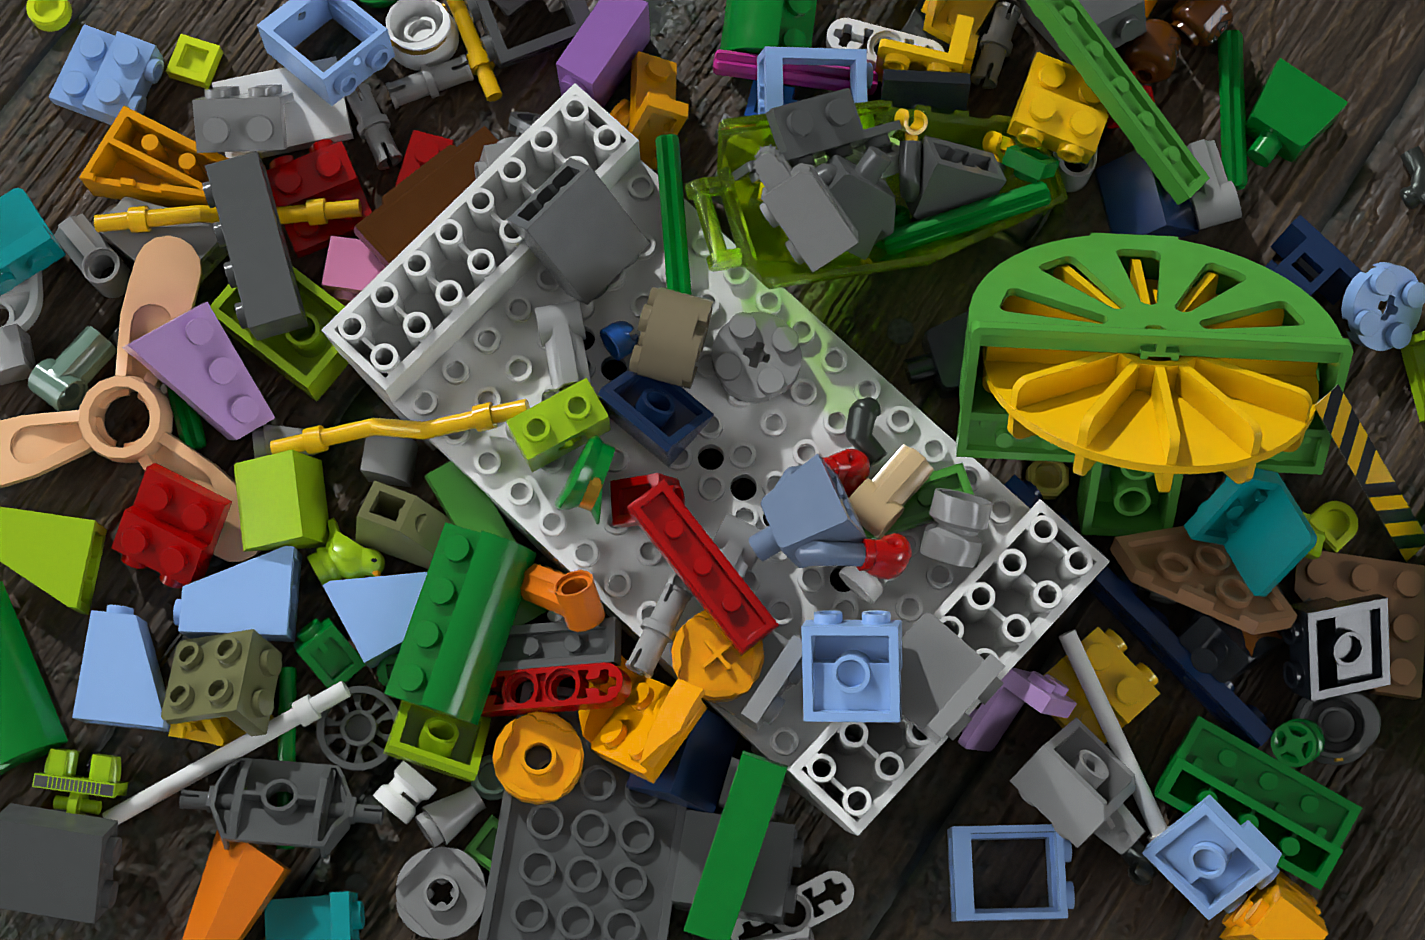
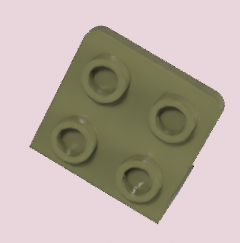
M254 629L181 641L176 647L161 718L168 724L227 717L251 737L266 735L270 715L274 709V695L278 675L282 668V653Z

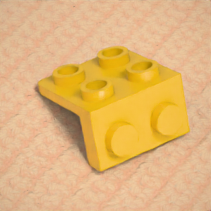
M957 15L948 53L895 40L881 39L875 72L878 73V81L882 83L884 69L970 73L979 35L971 34L974 17Z

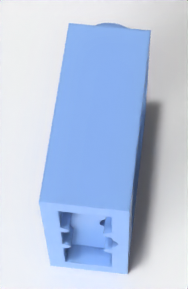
M288 0L257 24L266 52L331 106L344 96L353 93L358 85L376 71L383 69L395 57L388 29L352 0ZM333 18L362 43L328 70L322 72L294 47Z
M765 46L757 56L758 141L775 142L765 113L774 107L783 105V64L850 66V92L863 129L873 127L874 109L872 105H868L867 89L871 88L873 82V66L871 63H867V49Z
M1052 824L953 826L947 829L951 922L1068 918V909H1074L1075 905L1074 885L1072 881H1066L1065 862H1071L1072 844L1069 840L1062 838L1054 830ZM1045 839L1049 907L974 908L971 840Z

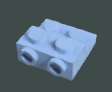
M84 24L49 94V99L53 104L112 125L123 106L143 115L147 103L146 96L152 84L157 83L162 76L164 58L154 44L117 31L116 35H112Z
M825 610L814 612V620H806L801 626L804 722H901L902 620H891V612L883 610L862 612V620H843V612Z
M1210 794L1147 844L1142 852L1208 920L1212 919L1222 910L1227 914L1233 912L1246 899V892L1255 885L1259 889H1263L1271 883L1280 871L1276 865L1282 855L1249 820L1240 825Z

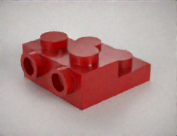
M330 139L321 140L310 146V153L297 159H294L291 155H285L274 159L269 164L270 169L267 170V175L276 207L304 205L306 200L325 198L326 202L360 199L362 216L329 219L328 224L312 226L308 222L284 224L298 258L328 247L331 236L344 238L355 236L354 226L372 213L342 141L333 143Z
M153 463L146 467L133 506L124 510L111 548L122 553L121 561L124 564L137 569L149 567L161 573L159 579L163 584L172 588H182L205 577L232 501L157 463Z

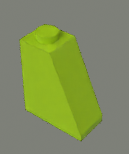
M0 507V562L67 607L80 614L89 615L107 529L95 520Z

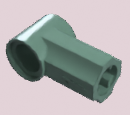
M87 326L56 360L46 359L35 366L28 378L29 389L59 412L77 410L88 392L87 384L117 353V349L100 332L91 326Z

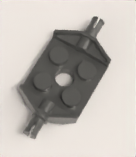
M238 758L226 766L216 785L210 786L209 792L182 789V796H180L179 801L180 809L207 810V813H212L225 850H229V841L320 848L321 857H327L350 829L351 824L359 822L382 825L384 818V805L357 804V798L351 796L345 776L339 765ZM278 792H288L293 795L292 801L283 807H275L268 803L270 797Z

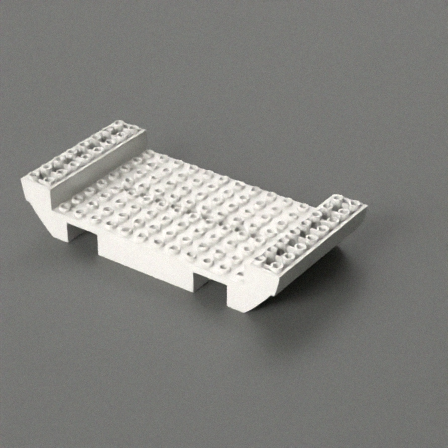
M576 83L322 329V332L339 354L347 360L401 420L428 421L472 411V406L491 402L495 406L527 399L531 408L557 394L554 393L551 385L546 348L541 345L535 308L575 301L577 299L565 293L506 219L569 158L593 168L649 241V244L640 252L637 261L630 267L623 269L609 283L608 289L602 296L592 300L588 305L580 302L585 331L595 337L593 346L586 350L585 353L591 385L597 396L600 389L612 381L602 375V368L608 361L615 360L606 350L600 337V330L611 323L626 321L634 327L629 334H638V337H640L641 331H637L643 306L647 304L651 288H667L658 175L641 160L639 140ZM685 199L684 207L691 292L693 296L712 300L714 303L703 351L700 353L699 360L695 364L698 368L691 389L682 388L709 409L714 416L670 467H667L609 418L611 430L599 437L604 444L615 447V452L603 483L600 522L597 525L591 512L580 507L570 510H557L554 505L585 444L532 473L512 438L506 422L497 423L496 429L478 432L475 428L430 439H422L433 451L438 448L489 496L498 512L561 572L569 573L583 570L591 573L605 613L609 617H616L621 620L622 629L635 642H638L643 632L640 626L644 618H650L664 591L666 583H671L673 587L674 585L680 586L689 593L691 591L639 525L624 528L613 526L610 481L654 473L677 478L684 492L685 506L712 540L728 513L763 530L767 526L764 523V512L760 505L762 498L773 490L787 468L803 465L816 454L823 458L845 449H855L848 441L845 433L848 412L856 400L866 397H872L880 404L881 415L877 416L872 434L887 452L885 457L870 467L868 477L870 480L877 475L904 444L914 448L923 455L934 469L933 471L963 462L974 495L993 503L987 529L979 531L977 534L983 542L977 567H962L944 563L919 552L925 527L934 524V522L898 533L905 536L909 541L912 550L911 559L900 576L894 581H887L885 584H882V594L873 604L864 601L852 590L839 592L832 587L830 575L835 570L843 569L845 566L798 568L782 551L763 562L758 558L752 570H747L743 580L779 624V627L774 630L788 640L793 635L802 640L801 626L806 620H814V612L835 610L843 612V620H862V612L883 610L891 612V620H902L903 637L923 614L930 613L937 617L984 660L992 654L1006 667L997 676L1002 680L1110 562L1041 499L1030 509L974 458L956 457V442ZM764 312L775 315L785 321L798 334L802 352L798 377L789 390L783 394L780 393L776 397L769 398V401L750 403L731 396L722 387L713 369L712 346L716 335L737 313ZM755 347L753 351L747 350L744 354L750 358L749 366L757 368L760 362L767 363L770 359L764 355V349L760 347ZM632 353L620 360L626 365L627 370ZM713 448L720 451L724 457L722 465L714 470H707L701 467L698 462V456L703 450ZM747 478L755 484L757 491L752 498L739 500L733 496L730 487L737 479ZM694 596L688 601L674 629L676 633L694 615L705 610ZM667 643L658 663L677 680L678 678L673 670L671 649L673 643ZM803 678L797 685L792 682L789 683L781 695V698L786 701L771 725L764 721L758 731H755L715 703L706 701L751 744V751L755 755L788 765L784 782L787 785L791 786L792 789L834 820L844 830L857 836L948 739V736L945 735L937 744H934L903 715L901 722H804ZM976 699L965 713L969 716L981 701Z

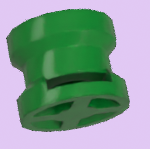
M1296 718L1283 723L1275 729L1271 737V748L1274 756L1279 762L1290 767H1300L1312 762L1320 756L1324 749L1325 738L1321 728L1317 723L1307 718Z

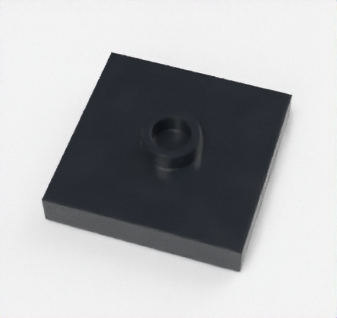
M884 69L877 126L893 122L895 114L900 108L908 110V125L911 126L914 121V111L919 110L927 116L928 125L925 131L918 135V141H922L926 135L961 144L971 85L970 73ZM899 130L890 137L899 141H905V132Z

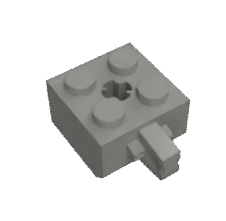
M1077 717L1045 743L1010 780L1018 789L1024 801L1036 807L1052 823L1054 830L1077 848L1094 833L1122 855L1145 832L1123 804L1136 790L1135 774Z

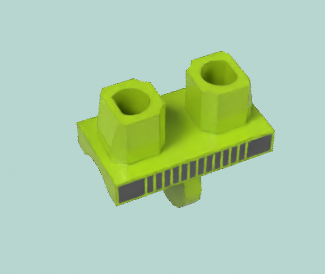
M51 748L45 763L44 772L34 773L32 787L70 792L69 797L55 796L53 801L54 809L66 810V813L86 815V813L99 815L102 809V801L89 800V795L116 798L117 795L126 796L129 782L120 781L121 756L92 754L88 777L76 775L79 751Z

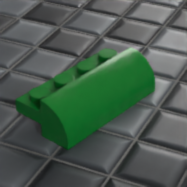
M727 0L720 49L759 55L765 46L811 48L817 0Z
M445 522L384 694L478 726L522 599L521 586L525 571L534 564L537 554L516 542L486 531H481L480 533Z
M0 581L1 776L19 764L35 761L49 753L51 748H58L68 742L3 581Z
M1198 715L1195 716L1175 754H1171L1161 773L1154 793L1157 798L1185 814L1210 794L1240 825L1249 820L1282 853L1277 866L1319 890L1323 888L1341 856L1343 849L1340 847L1362 810V807L1295 769L1279 762V760Z

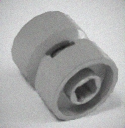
M936 488L929 515L935 522L925 527L919 552L944 563L962 567H977L983 545L977 534L979 531L987 529L993 503L969 493Z

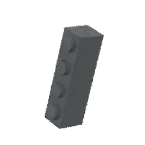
M257 151L205 165L209 181L202 183L209 207H216L220 221L214 222L213 228L220 248L227 247L230 261L224 263V269L230 287L232 289L237 287L241 302L234 305L241 328H249L256 340L259 341L309 326L266 167Z

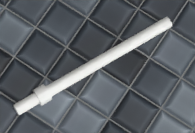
M1070 630L1059 636L1060 642L1112 752L1135 774L1136 790L1132 795L1151 833L1147 836L1149 842H1151L1170 826H1167L1076 630Z
M340 681L313 697L307 694L293 702L290 710L270 720L266 735L251 737L247 733L103 812V818L118 820L119 825L300 724L306 727L320 719L323 711L349 698L351 694L348 687L343 681Z

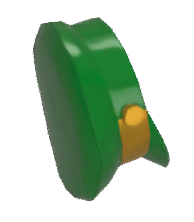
M597 435L588 439L554 503L557 510H570L580 507L590 511L596 524H599L603 483L612 462L615 447L604 444Z

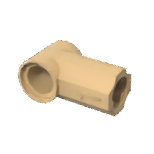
M903 444L872 480L866 479L849 498L861 526L877 539L885 535L905 509L903 506L933 473L934 469L917 450Z

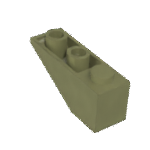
M374 480L357 514L356 542L429 569L445 522L451 524L446 515L419 497Z

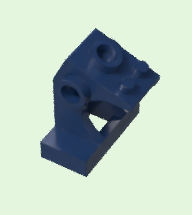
M1301 215L1270 246L1284 260L1279 265L1271 260L1265 266L1303 289L1311 297L1318 291L1332 305L1344 296L1352 279L1362 272Z

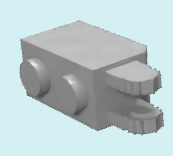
M771 144L770 146H760V150L754 157L756 160L753 162L755 164L753 169H756L755 173L759 174L758 178L765 186L762 188L761 199L764 203L759 205L773 228L780 225L789 240L785 242V245L799 265L806 262L811 271L814 272L859 243L857 229L813 165L799 163L792 168L783 154H779L780 150H777L776 146L772 147Z

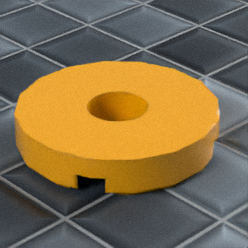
M532 712L514 719L504 727L496 739L492 759L496 777L507 793L521 802L541 805L555 802L572 791L582 775L585 757L581 739L569 722L556 714ZM543 746L552 753L551 762L544 769L535 770L526 764V754L533 747Z

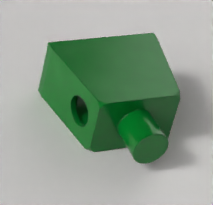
M1279 58L1267 77L1246 121V134L1255 139L1247 151V156L1252 162L1261 167H1268L1276 155L1289 162L1295 161L1334 123L1348 102L1282 58Z

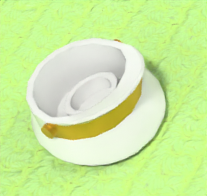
M398 0L390 8L386 17V28L388 29L395 54L394 59L406 68L421 71V66L428 64L430 68L447 62L455 54L459 43V30L455 20L447 12L448 9L444 3L441 4L437 0Z

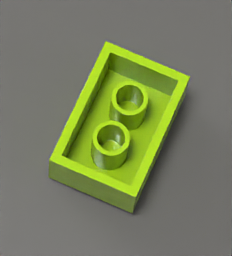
M293 267L309 326L257 341L249 328H241L234 305L241 302L237 287L232 289L228 284L210 305L224 331L317 402L349 364L322 332V329L345 306Z

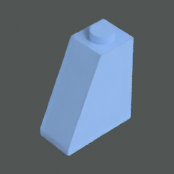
M283 546L183 586L181 599H176L173 609L174 624L179 626L178 631L188 638H199L254 629L267 641L295 642L302 554L294 546Z
M427 572L335 580L323 585L362 660L369 668L372 669L378 666L384 658L399 653Z
M107 605L106 612L91 610L72 718L90 724L169 732L170 724L161 718L166 689L148 623L134 615L135 609L126 606Z

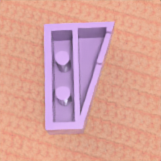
M208 302L194 307L122 347L149 369L164 385H167L187 402V405L228 440H238L275 418Z

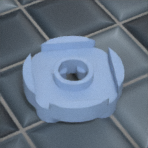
M1379 262L1373 264L1375 267L1367 273H1358L1348 285L1342 301V318L1348 320L1351 332H1346L1349 338L1356 344L1377 351H1385L1391 348L1401 349L1409 344L1412 332L1419 322L1422 307L1425 303V284L1418 282L1415 274L1403 266ZM1380 301H1387V307L1382 314V311L1378 309Z

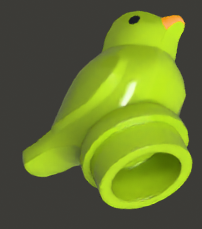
M335 518L327 520L330 533L326 546L316 548L317 552L307 556L321 584L324 585L329 581L381 576V572L385 568V559L382 554L373 548L363 547L343 535Z

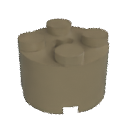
M652 287L647 304H644L640 315L637 331H641L638 345L634 346L628 371L637 373L639 376L691 389L698 368L695 364L698 362L700 353L703 351L714 301L663 287Z

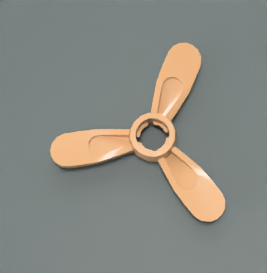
M173 236L156 237L144 244L136 256L120 314L116 374L94 385L86 393L79 410L21 415L0 420V488L39 477L93 451L114 462H139L144 470H146L147 466L157 463L232 501L213 554L227 562H243L258 555L261 551L243 552L236 482L218 465L171 434L173 412L168 398L159 389L162 382L141 362L122 348L194 308L203 275L202 261L192 245L181 238ZM131 392H138L137 398L144 402L149 410V426L141 438L134 442L124 443L123 448H119L116 446L117 441L108 434L105 428V414L114 400L130 396Z

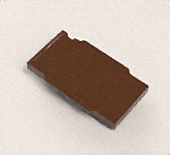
M483 126L458 147L455 145L447 146L382 197V205L354 226V234L385 267L388 266L476 180L474 165L475 162L480 161L484 145L497 144L499 140L486 126Z

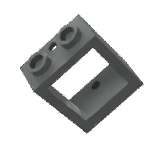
M464 0L472 21L480 20L486 35L480 38L482 47L487 52L489 62L496 60L499 70L569 44L590 15L585 0H561L571 26L507 50L488 0Z

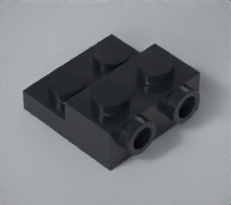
M1372 594L1342 601L1325 597L1290 604L1298 616L1292 627L1282 629L1281 634L1290 648V661L1284 663L1282 671L1285 683L1291 688L1292 692L1310 701L1391 685L1387 597L1380 594Z

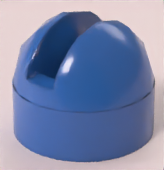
M626 321L611 323L600 330V337L606 350L617 361L631 354L634 346L639 341L638 334H629L634 327Z

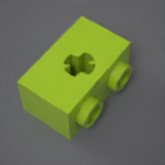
M587 378L506 421L510 434L532 473L586 444L589 438L595 435L601 436L611 430L609 416Z

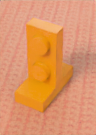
M638 51L632 60L630 115L627 130L639 140L641 160L650 169L656 170V137L668 134L678 135L688 118L689 104L676 101L677 63Z

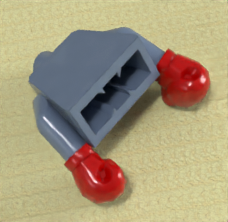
M845 449L823 458L816 454L803 465L787 468L773 490L762 498L760 504L769 526L749 538L753 551L762 562L782 551L798 568L856 566L859 571H865L873 577L885 580L896 578L903 573L911 559L912 550L905 536L898 533L883 536L880 540L867 539L849 500L854 491L868 479L870 474L869 458L865 453L857 449Z

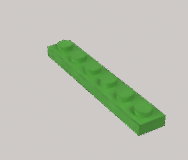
M1025 0L1176 204L1180 205L1190 199L1210 177L1079 0Z

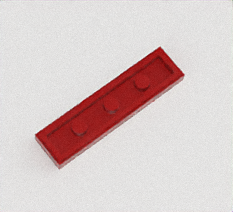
M665 479L627 506V511L741 656L779 627L776 620Z

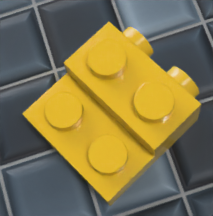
M1037 52L1032 61L1007 133L1016 136L1017 140L1026 146H1041L1054 151L1064 161L1087 164L1097 150L1109 114H1107V109L1092 89L1087 86L1075 66Z
M1097 627L1081 641L1121 728H1123L1161 694L1154 687L1159 682L1158 678L1145 664L1139 662L1135 666L1125 656L1123 652L1127 650V645L1111 629L1104 633ZM1066 655L1046 674L1069 688L1066 696L1075 701L1077 705L1068 718L1052 717L1062 728L1077 717L1105 744L1107 742L1106 737Z

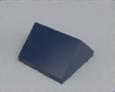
M1136 150L1095 169L1094 173L1110 233L1175 236L1178 238L1198 234L1199 229L1190 200L1188 199L1177 205Z
M628 370L603 386L598 392V398L609 418L667 467L671 466L714 416L709 409L681 386L639 376L637 373Z
M706 709L654 784L630 773L626 788L696 811L714 813L740 733L725 719Z

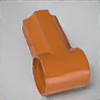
M536 563L525 571L521 586L523 599L562 615L567 627L571 631H587L595 628L604 620L606 614L593 576L588 571L577 570L563 573Z

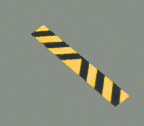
M1337 384L1314 407H1316V411L1407 562L1425 545V533L1339 384Z

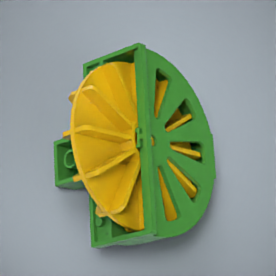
M1090 232L1089 236L1045 243L1018 253L999 264L980 282L972 296L968 312L959 387L960 415L956 439V457L1073 462V473L1080 475L1076 505L1081 535L1124 536L1173 528L1184 474L1222 471L1237 484L1251 481L1255 468L1277 473L1322 475L1332 436L1314 406L1337 384L1344 391L1353 349L1350 340L1342 338L1338 327L1330 315L1303 289L1278 273L1230 252L1179 240L1175 236Z

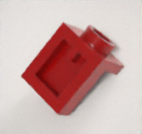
M654 473L610 481L613 526L620 528L637 526L638 523L627 511V506L663 479H665L685 505V496L679 480L661 473Z

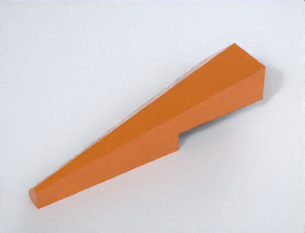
M217 830L182 940H244L292 870L260 849L255 843L229 841L230 848L225 850Z

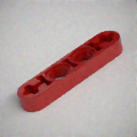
M606 662L496 671L490 690L502 692V698L497 695L488 696L481 716L498 717L525 715L532 712L553 713L614 708L622 705L628 699L632 688L631 679L625 671L612 663ZM567 677H573L576 683L575 692L570 698L559 700L557 687L560 681ZM609 677L617 681L616 686L609 687L608 695L598 688H589V682L594 685L606 684L609 681ZM531 680L534 684L532 697L527 702L518 703L515 696L517 687L523 681Z

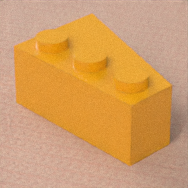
M123 106L79 178L93 196L122 200L126 196L170 208L208 205L202 183L209 181L205 165L229 158L217 152L197 153L195 141Z
M1279 871L1271 883L1263 889L1256 887L1244 904H1241L1233 912L1225 915L1222 924L1226 928L1219 937L1222 940H1324L1328 935L1324 919L1319 916L1321 910L1316 906L1318 904L1317 899Z

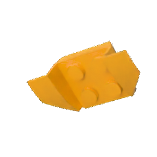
M621 655V666L617 667L625 671L630 677L632 684L631 693L628 699L618 707L578 711L582 735L591 743V749L602 759L654 784L706 711L707 707L701 699L706 691L679 678L673 687H670L652 678H646L644 675L641 676L625 666L627 660ZM609 677V681L606 684L594 685L589 682V688H598L608 695L609 687L616 686L617 681Z

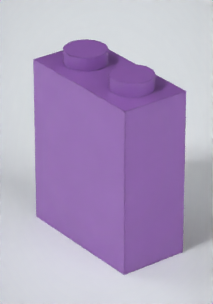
M644 0L598 1L556 62L561 96L576 83L602 108L606 106L631 69L632 60L638 51L642 52L651 39L648 2Z

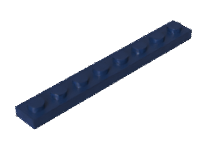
M1015 474L1004 484L1030 509L1039 499H1043L1042 494L1035 485L1028 480L1021 481ZM1055 511L1056 514H1058L1065 522H1067L1074 529L1072 523L1068 520L1066 516H1064L1062 513L1058 511ZM1105 566L1086 587L1232 735L1255 748L1262 746L1273 735V732L1266 726L1268 723L1266 717L1253 705H1245L1233 693L1235 688L1230 681L1226 684L1220 683L1211 673H1201L1194 668L1191 662L1192 654L1168 628L1170 626L1168 619L1155 607L1148 608L1136 596L1138 591L1130 580L1120 574L1116 576Z

